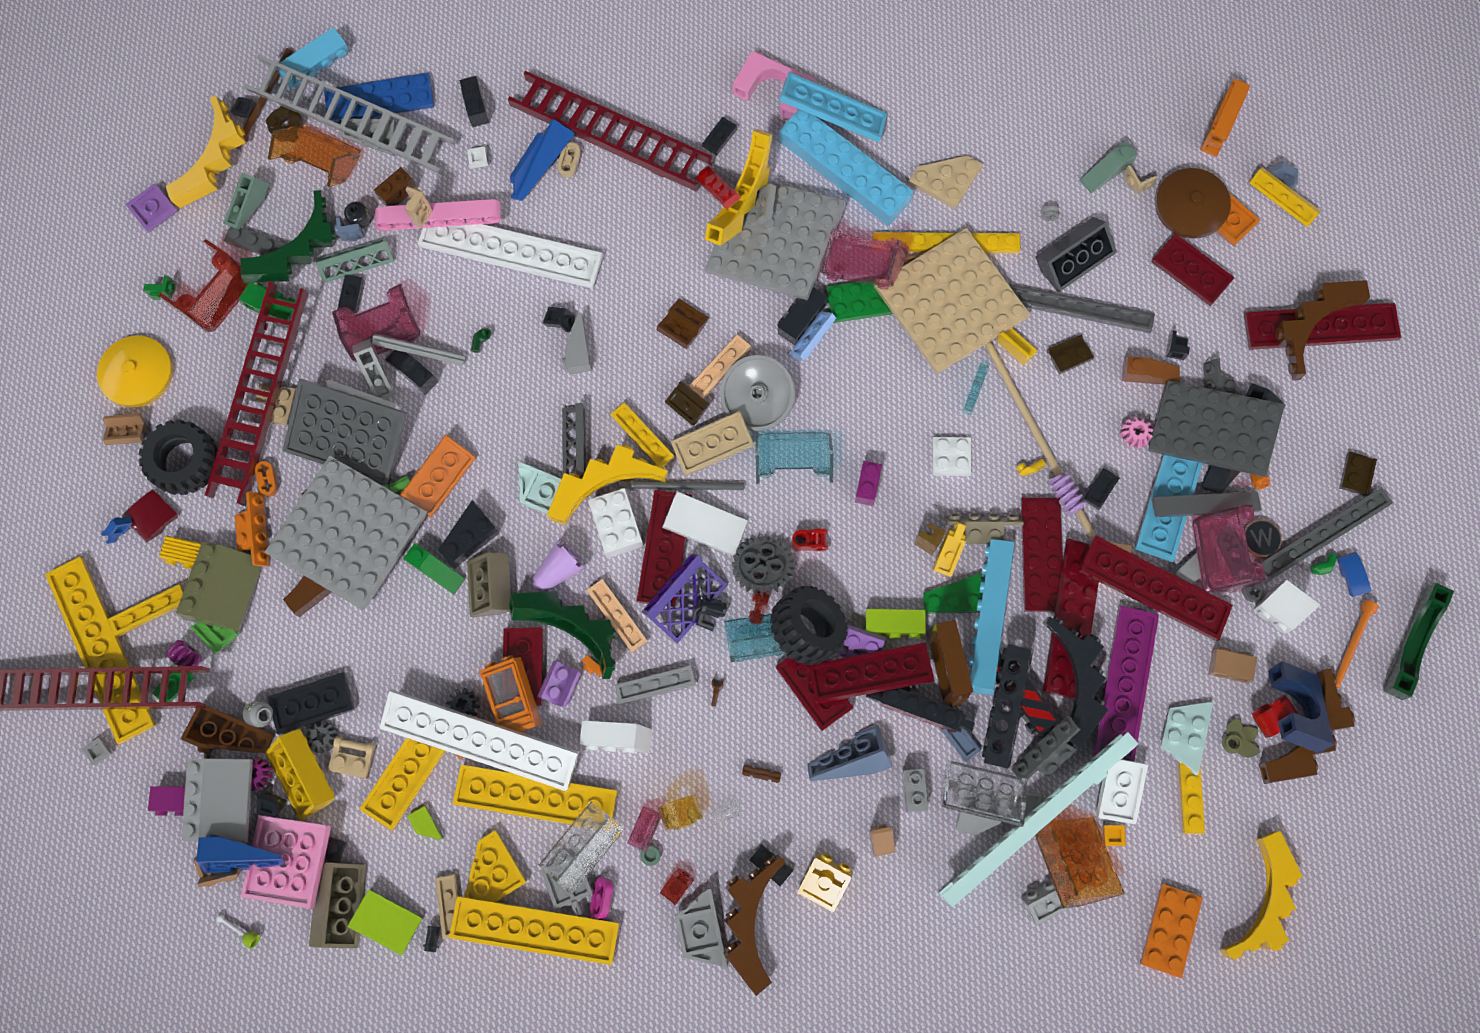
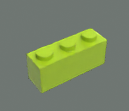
M866 609L865 630L881 636H889L890 639H901V636H909V639L918 640L924 637L926 633L925 610Z

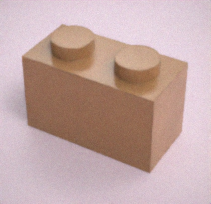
M1219 647V649L1214 650L1211 654L1208 675L1250 683L1254 681L1257 657L1251 656V653L1240 651L1235 653L1231 652L1229 648Z

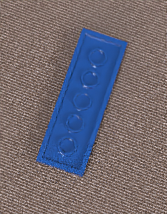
M429 73L337 87L342 91L395 114L434 107ZM324 90L327 113L335 94ZM340 97L330 120L335 123H341V119L344 118L351 101ZM356 104L350 119H362L367 108ZM373 111L370 118L382 116V114Z

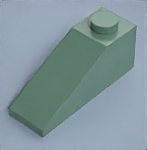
M1125 141L1080 179V182L1092 194L1126 170L1127 166L1133 165L1138 153Z
M241 173L223 224L239 230L263 202L269 183Z

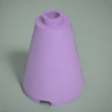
M562 539L555 543L533 576L534 582L532 584L540 592L542 590L545 592L586 567V564L581 565L582 558L568 544L566 546L561 544L563 542Z

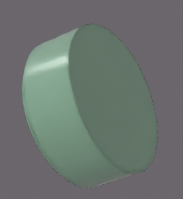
M648 845L642 849L640 858L645 865L654 866L660 861L661 853L656 846Z

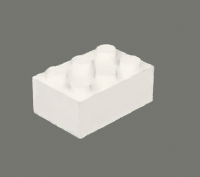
M625 488L588 500L607 558L644 547Z

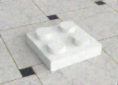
M933 437L932 475L971 476V438Z

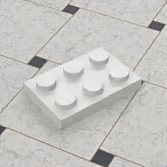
M1121 759L1106 772L1108 776L1102 780L1095 816L1102 819L1136 824L1148 765Z

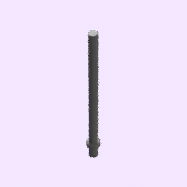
M630 479V481H619V489L625 488L630 489V491H634V489L744 490V483L634 481V479Z

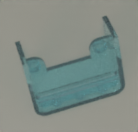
M826 432L761 433L756 435V484H760V477H771L775 470L813 469L817 476L826 477L829 475V482L833 483L834 454L831 434Z

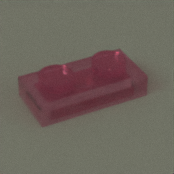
M643 806L627 844L647 852L662 814Z

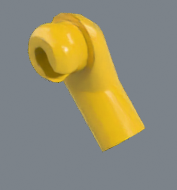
M1039 459L1028 467L1025 463H1021L1016 467V470L1019 472V475L1026 476L1040 471L1046 467V463L1043 459Z

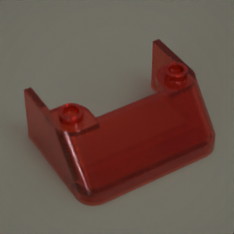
M205 239L203 242L214 253L212 265L219 270L196 298L189 294H183L174 302L161 292L158 296L169 307L202 330L213 332L239 303V298L248 283H243L241 265L226 252Z

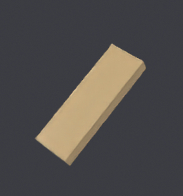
M457 874L435 877L442 940L449 939L456 898L459 896Z

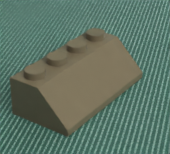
M323 863L315 907L312 912L309 947L358 948L359 933L347 926L363 900L366 865Z

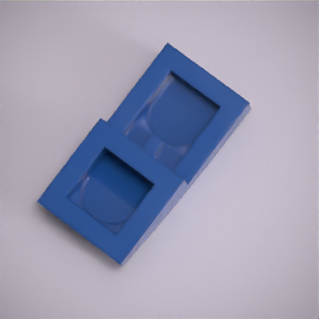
M1356 552L1337 558L1341 576L1346 579L1350 596L1355 597L1372 591L1364 566Z

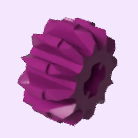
M177 640L167 651V656L177 666H199V663L202 661V656L199 652L182 640Z
M251 757L249 758L253 759L251 791L255 789L261 791L263 785H268L267 779L273 778L272 775H269L273 768L268 767L269 761H263L261 757H257L256 760Z

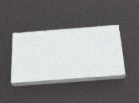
M676 492L662 528L734 556L748 520Z

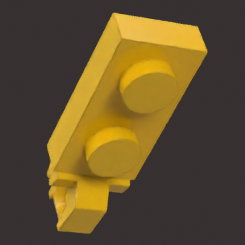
M956 522L953 531H948L932 570L952 577L966 543V536L963 535L966 525Z

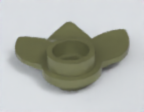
M1240 719L1231 721L1227 726V735L1222 739L1224 750L1231 754L1238 753L1246 758L1256 756L1260 753V750L1253 742L1258 735V729L1243 727ZM1230 740L1234 741V747L1229 745Z

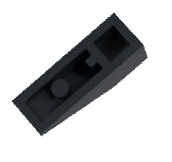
M477 76L459 80L472 128L489 123Z
M394 350L385 359L424 395L438 383L435 376L406 352Z

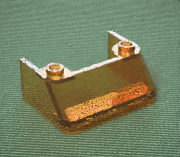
M296 125L272 132L267 159L273 160L281 157L285 162L291 164L298 161L310 164L328 173L327 186L332 187L346 182L360 158L361 151L309 126Z

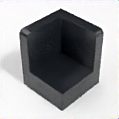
M1173 330L1168 337L1166 357L1185 360L1190 351V347L1187 346L1188 339L1177 337V331Z
M268 783L257 797V812L276 818L286 805V799L273 795V784Z

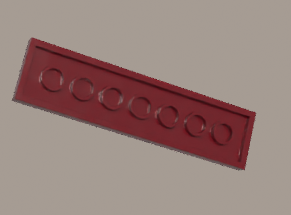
M1396 304L1357 305L1334 311L1316 323L1305 346L1400 340L1402 337ZM1296 309L1246 312L1244 314L1249 350L1286 348L1287 345L1279 346L1278 339L1275 337V330L1282 321L1296 320Z
M1096 535L1092 536L1078 569L1079 572L1215 641L1220 640L1233 607L1232 604Z
M1067 539L1054 616L1064 622L1063 626L1068 630L1072 628L1077 631L1081 639L1084 634L1091 635L1099 582L1078 571L1089 544ZM1052 632L1043 692L1074 700L1075 678L1071 661L1064 646Z

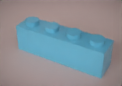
M333 27L281 61L280 64L314 77L319 70L329 67L334 60L344 57L349 50L344 40ZM277 69L280 76L284 79L286 73ZM292 76L288 86L290 89L299 87L302 81Z

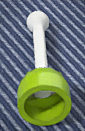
M223 914L217 915V922H223L242 936L244 946L252 949L257 945L261 937L255 931H247L245 933L227 921Z

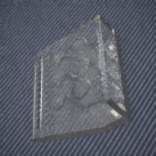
M948 760L942 781L941 807L1023 827L1028 779Z

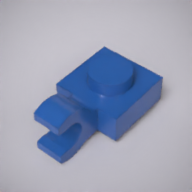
M116 517L109 522L110 524L102 531L101 535L108 536L107 544L115 543L118 536L125 534L133 522L130 517Z

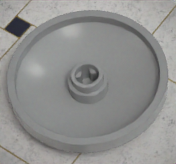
M764 355L744 357L734 363L726 372L720 390L721 403L727 416L740 411L747 429L753 431L768 430L782 423L790 414L796 395L794 380L788 369L779 361Z

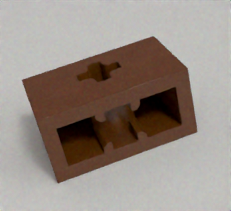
M400 167L378 185L374 192L384 206H397L409 196L405 190L407 186L413 189L414 187L417 188L413 178Z

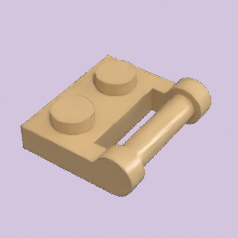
M336 736L327 771L368 779L376 744L371 742L366 744L347 740L342 736ZM346 747L365 751L366 756L360 757L341 753V749Z

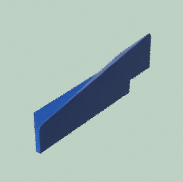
M551 119L545 134H536L510 175V182L513 183L512 199L523 201L575 135L573 131L556 120Z

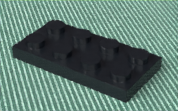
M344 672L268 696L278 735L355 710Z

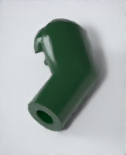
M483 328L473 335L471 352L480 353L481 344L488 340L492 334L490 329Z

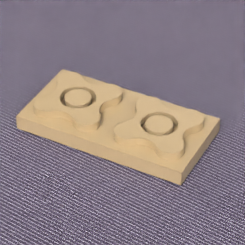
M740 411L670 441L685 476L755 446Z

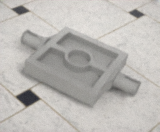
M559 848L552 850L555 863L551 867L542 870L541 873L554 909L572 906L575 916L582 915L583 912L579 902L594 893L580 855L570 859H563Z

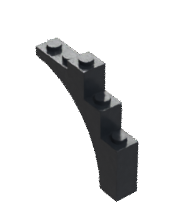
M1047 617L1043 624L1055 634L1064 646L1071 661L1075 678V697L1070 717H1072L1081 730L1068 742L1080 749L1108 712V709L1104 707L1106 704L1098 697L1092 698L1106 680V677L1102 675L1103 671L1095 665L1093 667L1090 666L1104 646L1100 644L1101 639L1094 634H1084L1080 639V634L1072 628L1069 630L1063 626L1064 622L1058 617Z

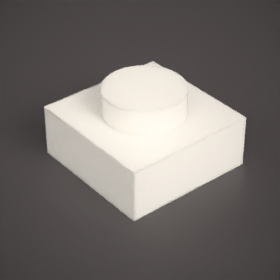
M485 146L467 149L471 169L488 166Z

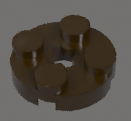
M282 105L266 118L268 131L278 141L295 140L303 131L304 121L300 113L287 109ZM288 121L289 125L287 127L285 125L281 127L283 122Z

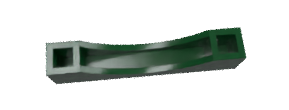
M1436 582L1425 588L1383 692L1400 700L1412 697L1419 680V671L1425 649L1441 617L1448 609L1454 594L1453 590Z

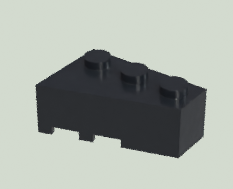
M471 500L438 550L455 569L496 537L499 532L477 504Z

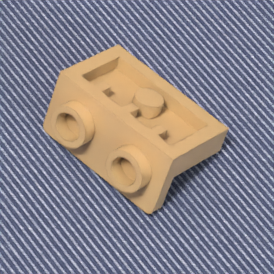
M407 186L405 190L411 199L407 201L405 210L415 226L422 229L433 210L423 191L416 187L413 189Z

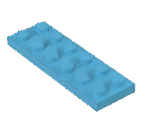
M788 72L779 101L876 142H879L888 114L791 72Z
M1163 455L1135 546L1136 550L1170 562L1175 560L1187 516L1155 518L1151 499L1161 496L1194 495L1203 463Z

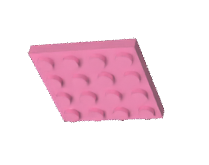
M258 815L252 847L282 855L285 865L265 868L251 865L250 870H246L241 897L314 909L331 826Z

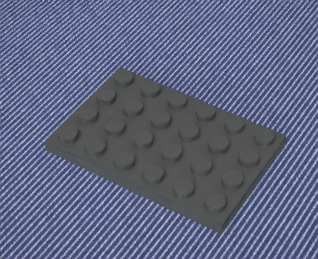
M299 379L283 452L323 465L328 457L331 456L369 479L389 485L407 412L305 379Z
M1168 381L1148 451L1266 477L1285 404Z

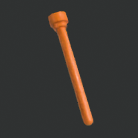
M1363 600L1361 604L1362 615L1336 673V688L1341 686L1369 618L1376 614L1379 605L1373 601Z

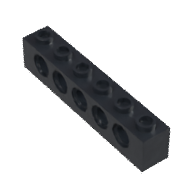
M1008 644L1007 648L1004 647L1002 659H1004V665L999 668L998 679H1001L1000 685L995 688L994 698L996 699L995 707L992 706L990 711V718H993L992 724L988 726L986 731V738H989L987 746L984 745L982 757L985 758L984 763L1006 769L1011 766L1034 652L1032 648ZM1013 660L1020 664V669L1017 672L1010 668V663ZM1008 680L1015 682L1016 689L1014 691L1007 689L1006 683ZM1004 700L1011 702L1012 708L1010 711L1003 709L1002 703ZM999 720H1005L1007 722V730H1001L999 728ZM996 739L1004 743L1003 750H998L994 746Z

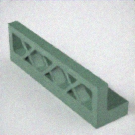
M384 237L318 257L316 265L323 282L326 283L342 278L345 275L349 276L394 262V258L389 247L388 238ZM386 249L389 258L381 260L376 257L378 251ZM365 255L371 258L368 265L358 263L361 256ZM345 261L354 264L352 269L348 271L340 267ZM328 266L337 269L335 274L326 277L323 268Z

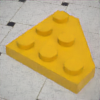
M494 830L478 841L464 897L498 902L527 883L497 830Z

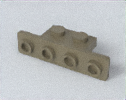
M953 513L949 514V516H944L946 525H955L956 522L966 525L964 535L966 536L965 544H990L991 539L1004 541V526L1024 525L1022 517L1017 514H1008L1007 516H1000L998 514H988V516L969 514V516H961L960 514Z

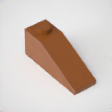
M1127 356L1123 362L1122 381L1167 385L1168 381L1180 383V367L1147 357Z

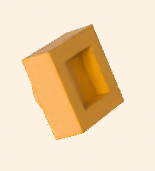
M1103 825L1104 846H1126L1125 825Z

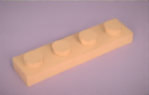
M736 335L689 387L705 399L724 378L728 369L742 359L751 349V345L739 335Z
M603 579L587 589V592L607 620L610 619L611 625L615 628V631L631 653L648 642Z

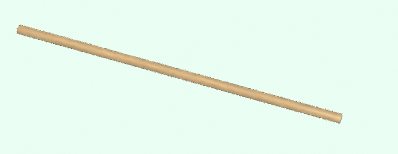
M991 342L984 345L1053 473L1055 476L1063 474ZM1081 509L1076 515L1089 539H1091L1096 533L1083 509Z

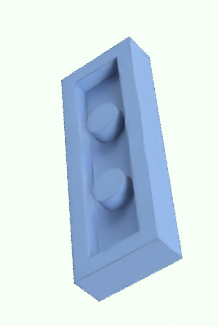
M823 311L819 313L789 353L792 358L804 361L810 356L811 351L821 341L823 335L831 328L832 323L835 321L836 317L833 313Z

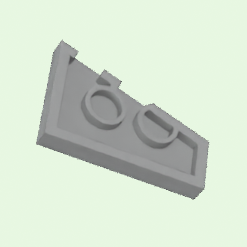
M350 119L346 127L357 131L362 119ZM369 119L363 135L372 138L380 119ZM394 119L389 120L380 140L381 143L389 144L396 129V121ZM341 131L340 136L343 139L395 156L391 152Z

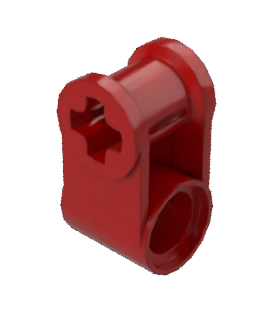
M797 530L792 536L791 545L797 551H826L829 549L828 545H826L828 530ZM802 537L805 539V543L798 544L795 539Z

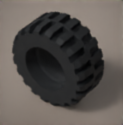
M177 419L176 422L170 420L165 422L166 425H157L156 430H151L147 434L149 437L143 439L141 443L143 449H139L138 455L142 458L138 461L139 466L142 467L143 475L152 484L164 492L167 491L173 495H187L188 491L195 493L198 491V487L204 488L207 485L205 482L210 478L217 455L216 452L218 451L212 437L190 421L185 422L184 420ZM180 444H192L193 455L188 465L179 471L167 472L166 458L169 452Z
M805 585L793 589L776 603L770 616V623H772L770 627L771 633H774L775 636L773 638L780 645V650L782 652L785 651L790 659L794 658L796 662L805 663L806 665L823 662L843 647L847 638L846 630L848 626L847 622H845L846 616L841 611V606L834 601L835 598L833 596L827 595L826 591L823 589L818 590V587L814 586L809 587ZM801 615L805 616L813 624L816 635L806 628Z

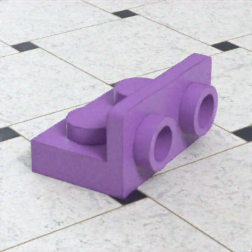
M553 660L537 697L566 708L571 700L572 692L579 682L581 671Z

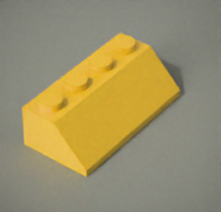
M300 729L279 736L265 753L299 821H303L327 807L335 799L333 789L325 779L324 771L320 769L316 761L315 754L307 744L306 736L302 734Z

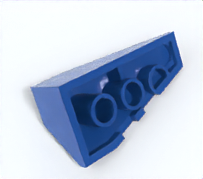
M209 834L205 837H199L196 863L204 873L232 872V869L235 867L242 870H250L251 865L259 868L285 865L282 855L218 837V835Z

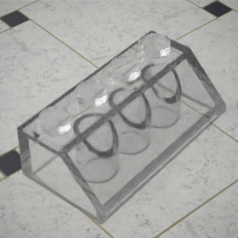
M591 801L538 866L570 894H573L625 829Z

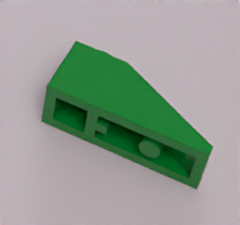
M415 543L403 558L409 565L453 595L465 581V578Z

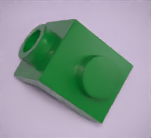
M164 275L162 285L144 284L143 291L154 300H161V298L172 299V294L176 289L175 282L169 275Z

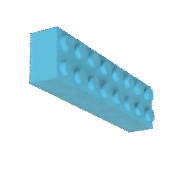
M799 109L779 130L778 141L887 226H890L911 203L913 190L816 116Z

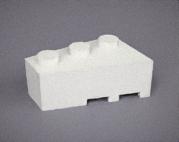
M582 720L579 744L586 746V750L598 751V748H603L606 752L623 750V753L634 754V752L650 753L652 729L639 724Z

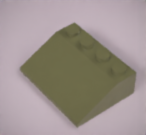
M202 541L176 614L186 621L239 632L262 566L252 565V557L249 554L219 544Z

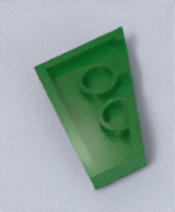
M981 573L923 593V610H925V614L980 613V611H977L978 599L982 600V593H980Z

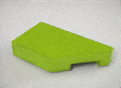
M426 806L407 816L416 834L438 840L443 839Z

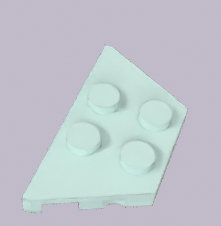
M519 462L520 504L547 515L561 479Z
M1212 702L1170 708L1166 719L1160 747L1167 753L1172 754L1179 763H1184L1189 767L1194 775H1198L1213 707Z

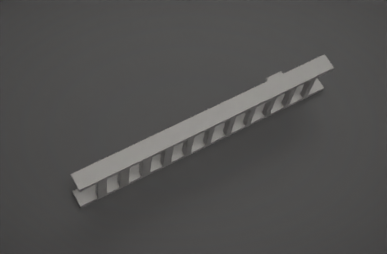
M258 54L257 58L270 67L260 89L248 84L244 85L249 92L442 175L443 171L441 168L430 164L429 161L439 139L455 146L456 142L453 138ZM279 69L285 72L286 75L275 97L265 91L275 70ZM295 76V79L302 82L293 102L289 103L282 100V97L291 77ZM311 83L319 88L309 109L305 110L298 107V104L307 84ZM325 89L335 95L325 117H321L315 114L314 111ZM340 97L350 100L351 103L340 125L330 119ZM356 104H359L367 109L357 131H354L346 126ZM373 111L382 114V117L373 137L370 138L363 135ZM390 118L398 121V124L389 144L386 145L381 143L380 140ZM408 125L415 128L405 152H402L396 148ZM424 132L431 135V138L420 160L412 155Z

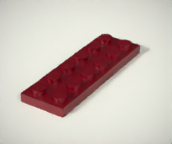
M654 490L637 603L648 604L682 565L686 537L662 528L676 492ZM673 597L670 601L673 608L676 606L677 597Z
M1022 497L1020 499L1021 517L1024 521V525L1021 526L1024 612H1055L1063 564L1060 498Z
M926 642L809 665L816 704L934 681Z

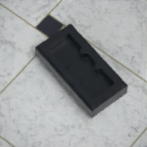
M344 276L337 308L339 311L357 313L364 283L363 277Z
M1103 468L1083 501H1087L1088 504L1100 510L1120 477Z

